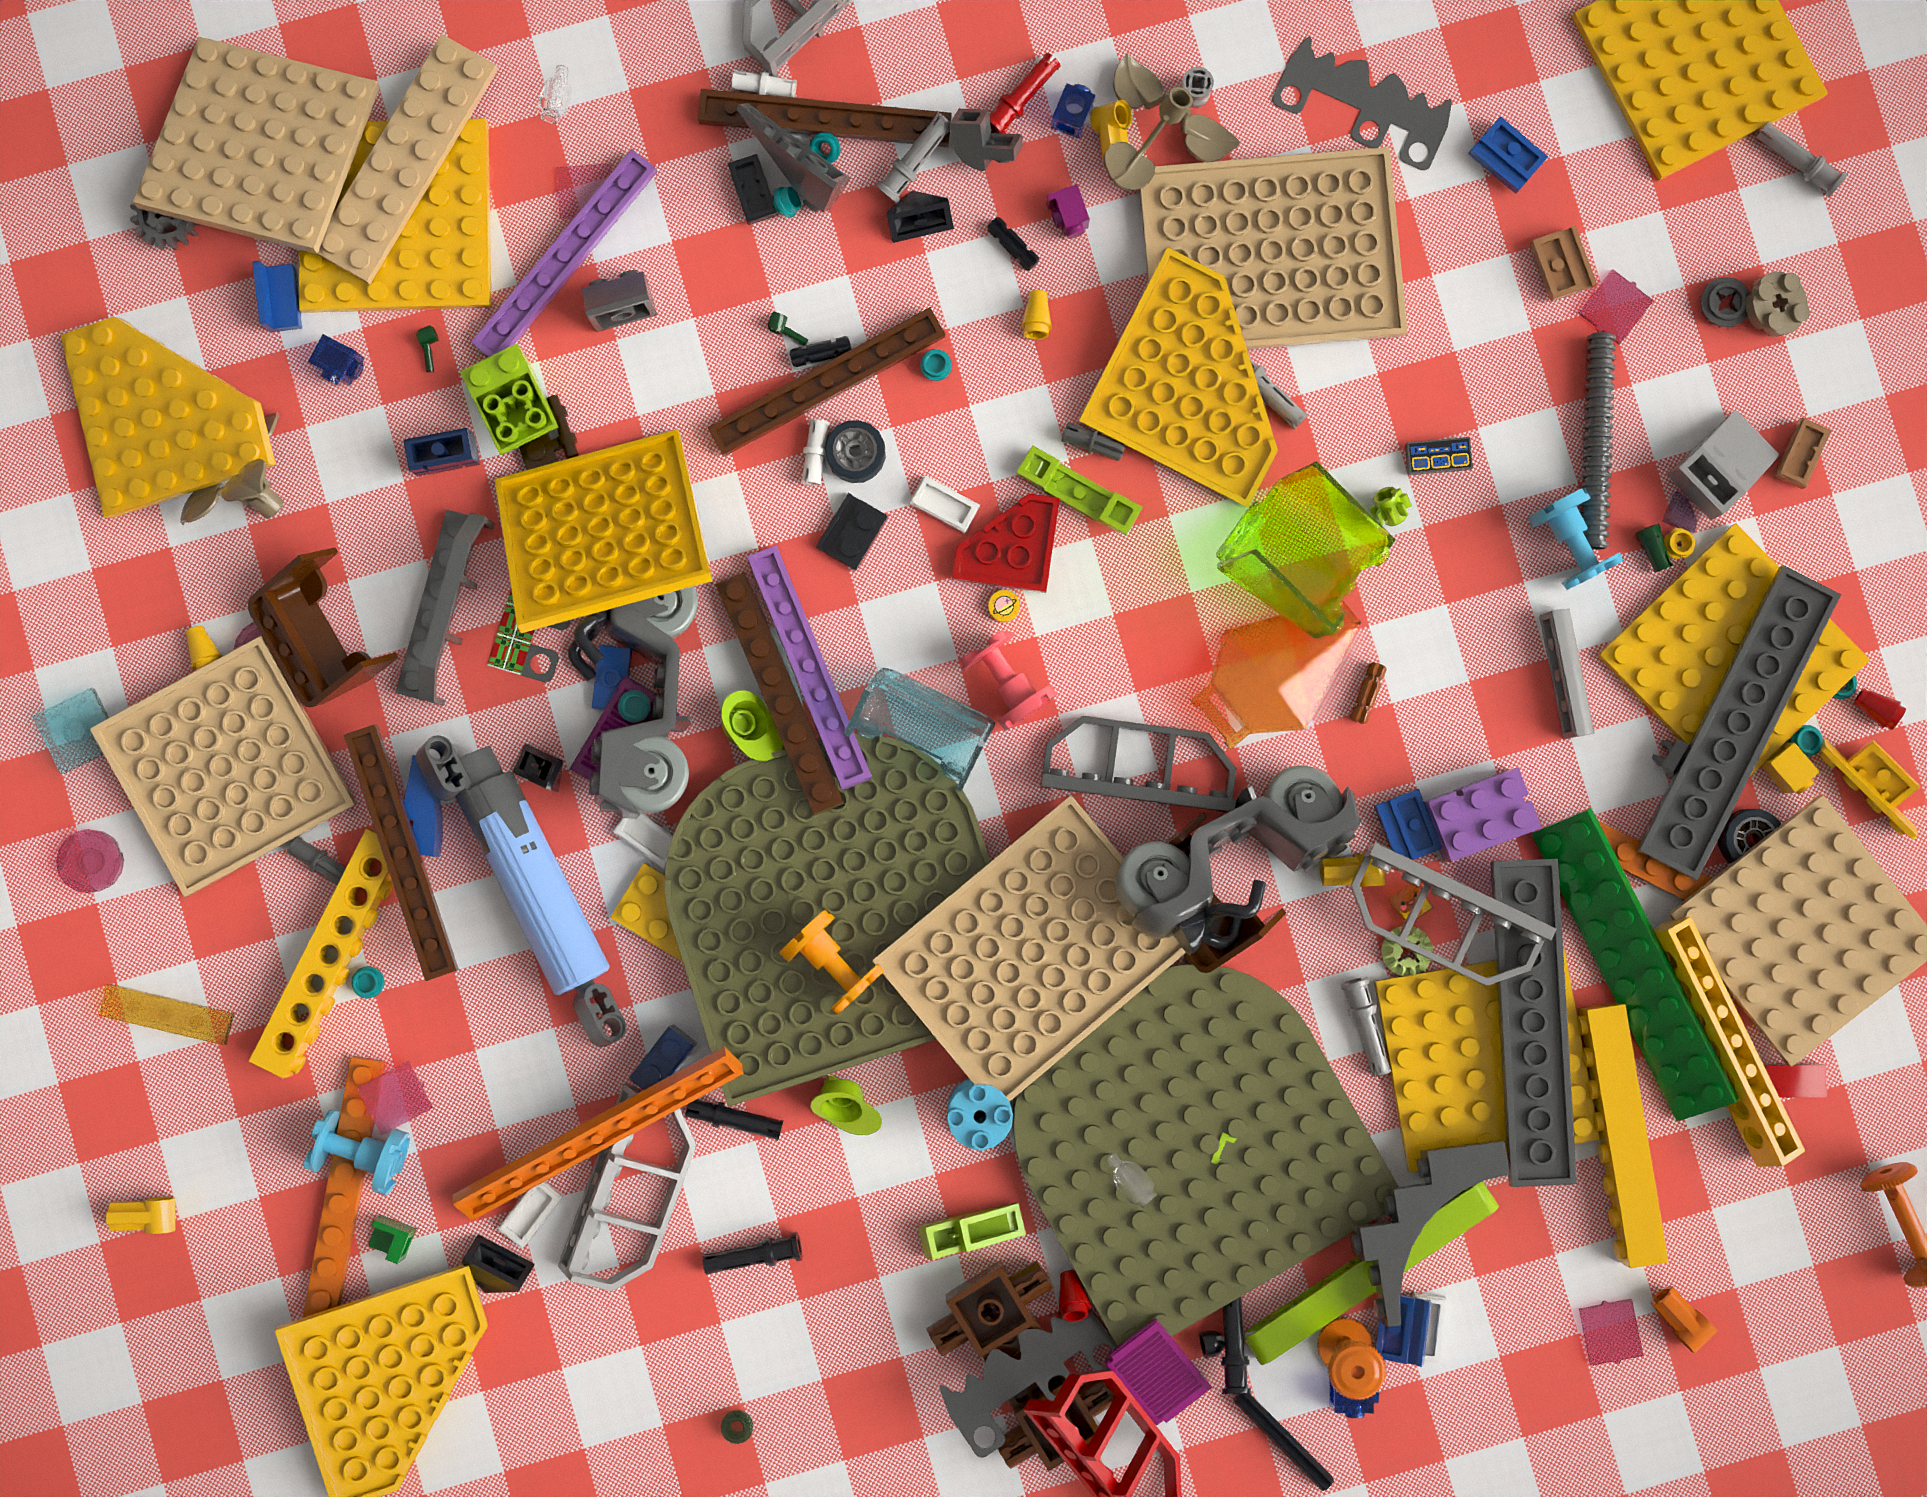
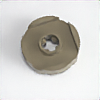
M1772 272L1757 278L1751 285L1754 287L1751 290V294L1746 297V312L1750 322L1757 330L1763 329L1765 332L1770 333L1767 334L1768 336L1779 337L1794 332L1800 327L1802 322L1809 318L1810 310L1807 306V297L1800 284V278L1796 274ZM1776 298L1780 302V309L1773 307L1772 302H1775Z

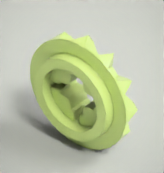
M1403 926L1397 927L1390 932L1399 936ZM1412 926L1406 940L1414 944L1417 942L1416 945L1432 952L1433 945L1427 934L1419 928ZM1386 938L1383 940L1381 948L1383 961L1390 971L1399 976H1415V974L1425 971L1432 961L1415 952L1413 954L1417 961L1410 957H1405L1398 961L1403 953L1401 946Z

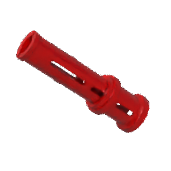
M1045 53L1043 58L1010 95L1005 94L1000 97L998 106L990 113L991 133H1005V129L1014 119H1020L1024 112L1023 107L1054 72L1061 67L1056 58L1050 61L1053 56L1052 54Z

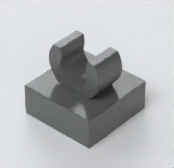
M1677 739L1674 745L1670 741L1662 740L1660 744L1664 749L1669 750V754L1666 757H1659L1653 754L1652 759L1655 764L1663 768L1668 777L1673 778L1690 745Z

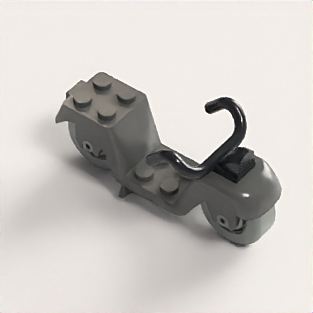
M695 586L590 614L576 627L574 633L575 640L569 647L568 656L571 664L587 682L596 675V672L582 658L581 651L594 665L604 658V655L592 643L603 630L604 625L606 633L611 638L658 664L657 669L654 670L653 688H659V691L652 702L651 718L656 720L602 731L599 739H594V744L591 746V763H596V772L592 771V776L589 779V795H594V803L600 806V812H613L624 818L637 819L640 813L653 814L668 809L678 801L686 789L689 778L687 760L681 749L674 742L667 739L670 731H686L691 725L692 720L690 716H676L680 651L673 639L679 637L688 629L696 615L698 597Z
M1304 765L1292 766L1282 770L1272 779L1262 797H1256L1251 785L1243 789L1236 799L1235 809L1198 828L1184 852L1172 844L1160 841H1150L1137 845L1125 855L1115 878V888L1120 903L1135 917L1132 921V926L1140 933L1154 939L1169 938L1174 935L1188 955L1195 953L1202 942L1217 949L1233 947L1240 938L1244 919L1253 917L1259 912L1266 883L1261 880L1253 881L1247 905L1216 903L1210 906L1213 899L1210 858L1218 854L1223 849V845L1230 841L1233 844H1237L1251 834L1293 872L1301 868L1306 872L1317 866L1321 862L1320 858L1327 854L1330 857H1334L1347 849L1346 843L1356 837L1354 832L1362 821L1358 816L1354 793L1347 786L1341 794L1332 778L1317 768ZM1219 916H1231L1226 936H1219L1209 931Z

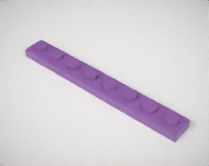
M631 149L471 343L487 357L514 345L657 174V169Z
M777 545L747 556L748 563L841 790L872 779V775Z

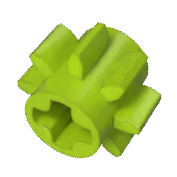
M1385 487L1376 492L1373 497L1375 504L1370 506L1369 509L1374 520L1378 519L1380 525L1396 526L1405 521L1409 515L1406 509L1411 507L1412 504L1407 493L1403 494L1401 488Z

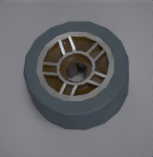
M1761 809L1739 810L1730 815L1718 839V847L1723 857L1731 864L1755 845H1750L1747 842V836L1750 833H1753V840L1757 844L1778 828L1781 823L1771 813Z

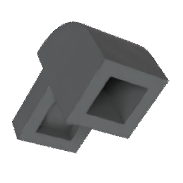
M959 108L950 122L952 145L957 156L966 165L976 170L986 171L991 160H995L998 163L1015 161L1023 146L1022 134L991 133L988 109Z

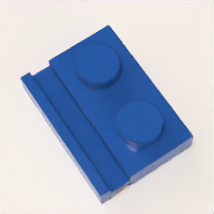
M1501 116L1468 153L1515 194L1548 158L1544 152Z
M1419 789L1374 805L1392 851L1414 860L1442 849Z
M1400 1294L1401 1325L1387 1327L1381 1324V1319H1379L1376 1349L1381 1353L1380 1355L1383 1356L1384 1360L1413 1364L1418 1367L1424 1365L1431 1300Z

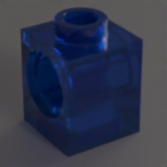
M1066 83L1052 116L1051 128L1080 139L1093 109L1096 95L1091 93V90L1084 85L1074 84L1073 86ZM1074 103L1081 106L1082 111L1074 114L1069 112L1066 107Z

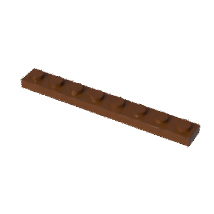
M701 89L698 112L699 124L750 129L736 110L740 104L749 103L790 133L817 135L822 132H828L835 137L914 144L938 112L950 122L952 119L951 112ZM950 131L944 136L938 147H949Z
M931 307L712 424L708 429L723 457L942 340L945 338V333Z
M745 572L715 584L813 815L816 816L844 804Z
M374 724L344 734L424 979L429 981L458 971L459 968L378 725Z

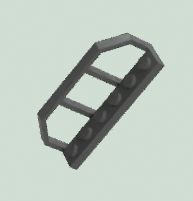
M446 510L395 693L444 706L446 700L436 697L437 671L445 642L462 644V638L448 631L461 586L477 590L478 584L465 577L464 574L473 542L482 527L494 529L495 523L487 517L474 513L465 515Z
M1081 716L1046 743L1040 788L1228 813L1234 810L1236 806V799H1233L1236 767L1210 733ZM1084 723L1112 727L1105 781H1101V775L1082 773L1081 778L1069 777L1068 770L1050 768L1052 747ZM1119 728L1169 735L1162 783L1146 781L1145 787L1132 785L1133 779L1114 777L1113 781ZM1176 736L1203 739L1228 771L1225 792L1210 790L1209 796L1196 794L1197 788L1178 786L1177 791L1169 790Z

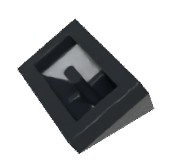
M912 190L886 212L893 243L954 229L949 200L945 197Z
M525 744L513 773L545 789L559 792L563 760Z
M477 1235L462 1259V1264L464 1266L469 1265L474 1280L484 1293L519 1292L535 1263L480 1235Z

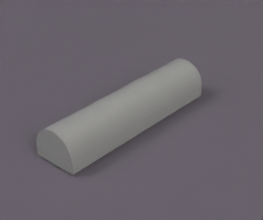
M1570 608L1542 614L1539 618L1563 738L1569 739L1595 734Z

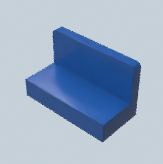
M254 261L253 272L260 324L271 333L302 329L295 266L286 264L266 267L260 261Z

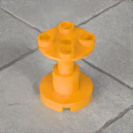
M825 909L803 928L779 954L789 962L801 952L817 970L822 966L847 992L831 1007L838 1015L884 970L879 964H876L865 976L860 978L837 954L841 947L824 930L835 919Z

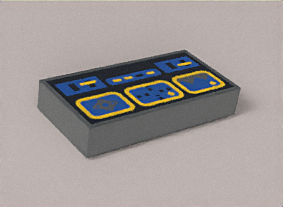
M1470 437L1407 442L1405 444L1408 476L1473 469Z

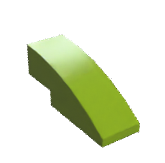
M1019 1203L969 1212L918 1226L924 1256L931 1260L961 1251H973L1026 1235Z

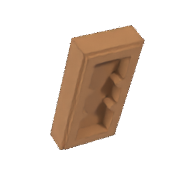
M1800 418L1773 476L1800 489L1806 488L1832 430L1806 418Z

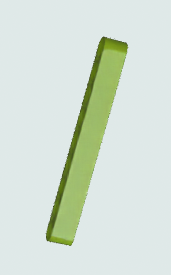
M1483 1181L1461 1191L1441 1206L1425 1224L1411 1248L1404 1272L1498 1209V1203ZM1356 1256L1249 1328L1245 1333L1256 1332L1245 1337L1244 1333L1243 1339L1259 1364L1265 1365L1275 1360L1375 1293L1376 1286L1371 1285L1368 1267L1373 1266L1372 1261H1362Z

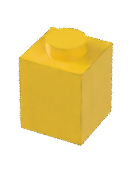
M1795 742L1783 744L1761 766L1784 794L1796 792L1800 794L1806 791L1814 783L1812 778L1820 772Z

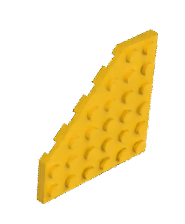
M1167 247L1079 421L1216 492L1249 507L1278 452V448L1224 275Z
M113 316L60 335L104 518L112 519L231 480L239 473L243 466L256 459L264 460L266 468L276 465L260 402L236 390L235 387L219 377L200 368L201 366L167 348L166 345L150 335L139 331L127 321Z
M460 1265L275 1328V1334L329 1497H381L398 1491L401 1487L405 1475L413 1461H415L435 1420L438 1419L450 1397V1393L469 1362L479 1339L482 1338L488 1327L486 1315L469 1265Z

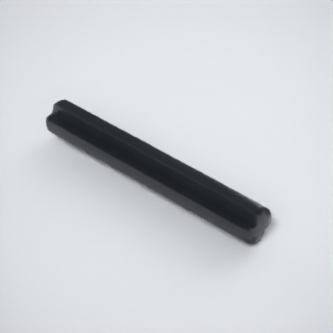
M1251 1394L1235 1395L1233 1398L1234 1403L1321 1491H1326L1334 1483L1332 1475Z

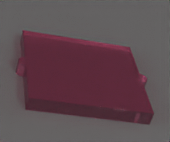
M611 163L557 167L558 189L555 191V194L559 199L560 219H571L579 213L612 173Z
M1612 269L1578 314L1593 324L1597 332L1602 331L1616 335L1615 342L1621 344L1654 300L1638 289L1636 282H1629Z
M409 1061L357 1087L367 1107L366 1114L372 1116L381 1135L433 1108L423 1089L424 1082L419 1081Z
M1632 1299L1611 1303L1604 1300L1600 1305L1579 1309L1591 1366L1610 1362L1620 1364L1621 1360L1644 1356Z

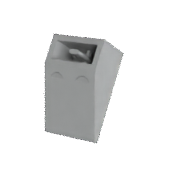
M1734 410L1667 475L1712 520L1730 509L1754 485L1780 454L1737 410Z

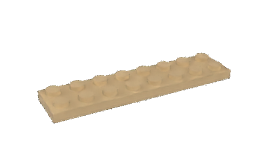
M440 35L331 217L317 255L369 285L371 284L498 71L496 64L445 35Z

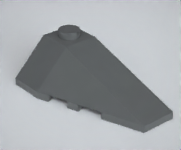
M749 103L740 104L736 110L797 194L804 198L802 201L804 205L817 213L820 210L822 212L830 210L850 180V177Z

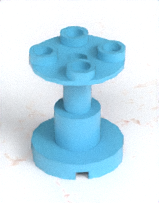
M1585 487L1527 517L1532 529L1548 522L1558 543L1560 544L1565 541L1581 572L1561 582L1566 590L1624 561L1619 552L1599 562L1583 533L1588 527L1577 508L1578 505L1591 499Z
M965 1079L954 1088L949 1097L947 1122L950 1132L959 1143L970 1149L984 1151L995 1147L1006 1138L1012 1126L1013 1113L1011 1104L1002 1091L992 1085L973 1084L970 1079ZM978 1110H982L986 1114L984 1117L981 1115L975 1117L974 1113Z
M329 1110L324 1121L318 1119L313 1128L312 1138L316 1139L313 1150L310 1149L306 1155L304 1168L311 1170L312 1173L318 1172L324 1165L329 1153L353 1160L354 1168L374 1174L372 1181L373 1192L385 1196L388 1195L397 1182L391 1178L396 1173L400 1174L404 1166L410 1144V1138H408L410 1134L395 1129L388 1137L386 1143L369 1137H365L362 1142L337 1135L340 1113L338 1110Z

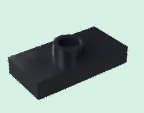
M754 154L727 163L747 224L751 225L778 216L758 155Z

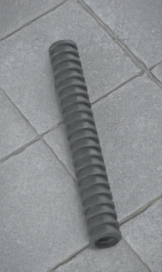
M1597 332L1587 336V341L1590 343L1587 346V352H1590V354L1586 356V360L1589 362L1586 366V371L1589 374L1586 375L1585 379L1589 384L1585 385V390L1588 391V394L1585 395V400L1588 403L1585 404L1584 409L1588 413L1584 415V419L1587 420V423L1584 424V429L1587 430V433L1583 434V438L1587 441L1583 444V448L1586 449V452L1583 453V459H1586V462L1582 464L1583 469H1585V472L1582 473V478L1585 479V482L1582 483V488H1586L1591 499L1581 504V507L1584 508L1581 516L1588 527L1583 533L1592 550H1602L1609 547V542L1606 541V538L1609 537V532L1606 531V528L1610 527V523L1607 521V518L1610 517V512H1607V508H1610V502H1607V499L1611 497V493L1608 492V489L1611 488V483L1608 482V479L1611 478L1612 474L1608 472V469L1612 468V464L1609 462V459L1612 458V453L1609 450L1612 449L1613 445L1609 440L1613 438V434L1610 433V430L1613 429V424L1610 423V420L1614 418V415L1610 411L1614 409V405L1611 403L1614 400V394L1611 391L1615 389L1614 384H1612V381L1615 380V375L1612 374V371L1615 370V365L1612 362L1616 360V356L1613 354L1616 351V346L1613 344L1616 341V335L1608 332Z

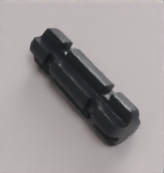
M996 217L987 226L988 232L994 238H999V243L1015 259H1019V264L1025 270L1030 271L1037 265L1039 257L1032 249L1028 250V245L1011 228L1007 229V224L1000 217Z
M847 336L835 338L836 341L831 342L830 339L806 345V349H802V347L793 348L789 352L792 365L799 367L806 365L805 362L808 361L812 364L835 358L837 354L840 356L852 349L850 340Z

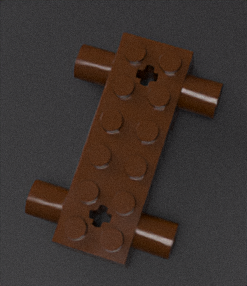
M1000 1260L946 1293V1303L952 1313L926 1328L927 1332L942 1356L970 1341L979 1358L983 1357L985 1362L993 1349H998L1008 1356L1020 1360L1021 1350L1018 1334L1026 1329L1043 1330L1029 1308L1028 1303L1054 1288L1053 1284L1038 1260L1011 1276ZM987 1303L997 1305L996 1313L991 1314L989 1310L985 1312L982 1310L985 1309V1304ZM1061 1375L1053 1376L1048 1382L1049 1391L1057 1396L1066 1378ZM1103 1380L1089 1381L1082 1385L1064 1414L1069 1422L1079 1429V1434L1087 1444L1090 1443L1100 1425L1096 1416L1107 1410L1115 1398ZM1034 1382L1009 1399L1014 1410V1416L1020 1425L1004 1434L1005 1442L998 1448V1451L1010 1469L1037 1453L1049 1472L1065 1461L1023 1410L1029 1399L1044 1401L1047 1399L1036 1382Z

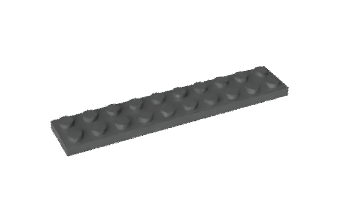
M1785 565L1778 568L1689 744L1690 747L1679 764L1636 851L1692 880H1698L1842 594Z
M1558 859L1491 861L1492 898L1557 929L1552 941H1544L1531 971L1497 982L1507 1160L1510 1172L1508 1175L1509 1186L1528 1187L1577 1184ZM1494 924L1497 973L1523 965L1533 944L1532 941L1521 936L1522 930L1512 925L1508 930Z

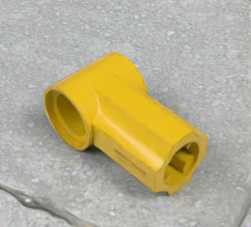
M1124 100L1094 107L1090 114L1091 126L1100 135L1103 168H1105L1104 155L1107 149L1116 142L1128 143L1127 128L1132 123V111L1129 104Z
M1356 854L1355 857L1320 859L1322 886L1350 885L1365 854ZM1371 859L1359 884L1360 887L1385 885V871L1371 865L1373 859Z
M154 1197L144 1201H114L109 1203V1208L106 1212V1224L109 1226V1231L145 1230V1233L148 1234L175 1231V1197Z

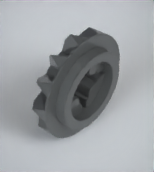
M1721 277L1715 279L1706 286L1700 297L1702 304L1700 311L1706 315L1707 322H1713L1719 328L1734 327L1743 322L1748 316L1745 302L1750 292L1741 281L1735 278ZM1732 294L1733 297L1729 302L1731 310L1725 308L1718 311L1717 309L1721 303L1718 297L1724 299Z

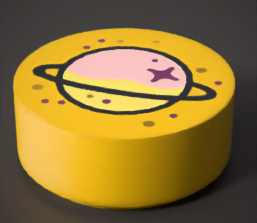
M1000 590L991 596L988 610L994 620L1006 623L1017 617L1020 610V602L1013 592Z

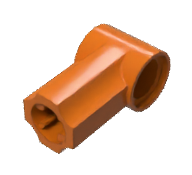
M1671 1285L1661 1289L1650 1303L1674 1329L1673 1333L1694 1354L1718 1332L1715 1326L1701 1312L1694 1310Z

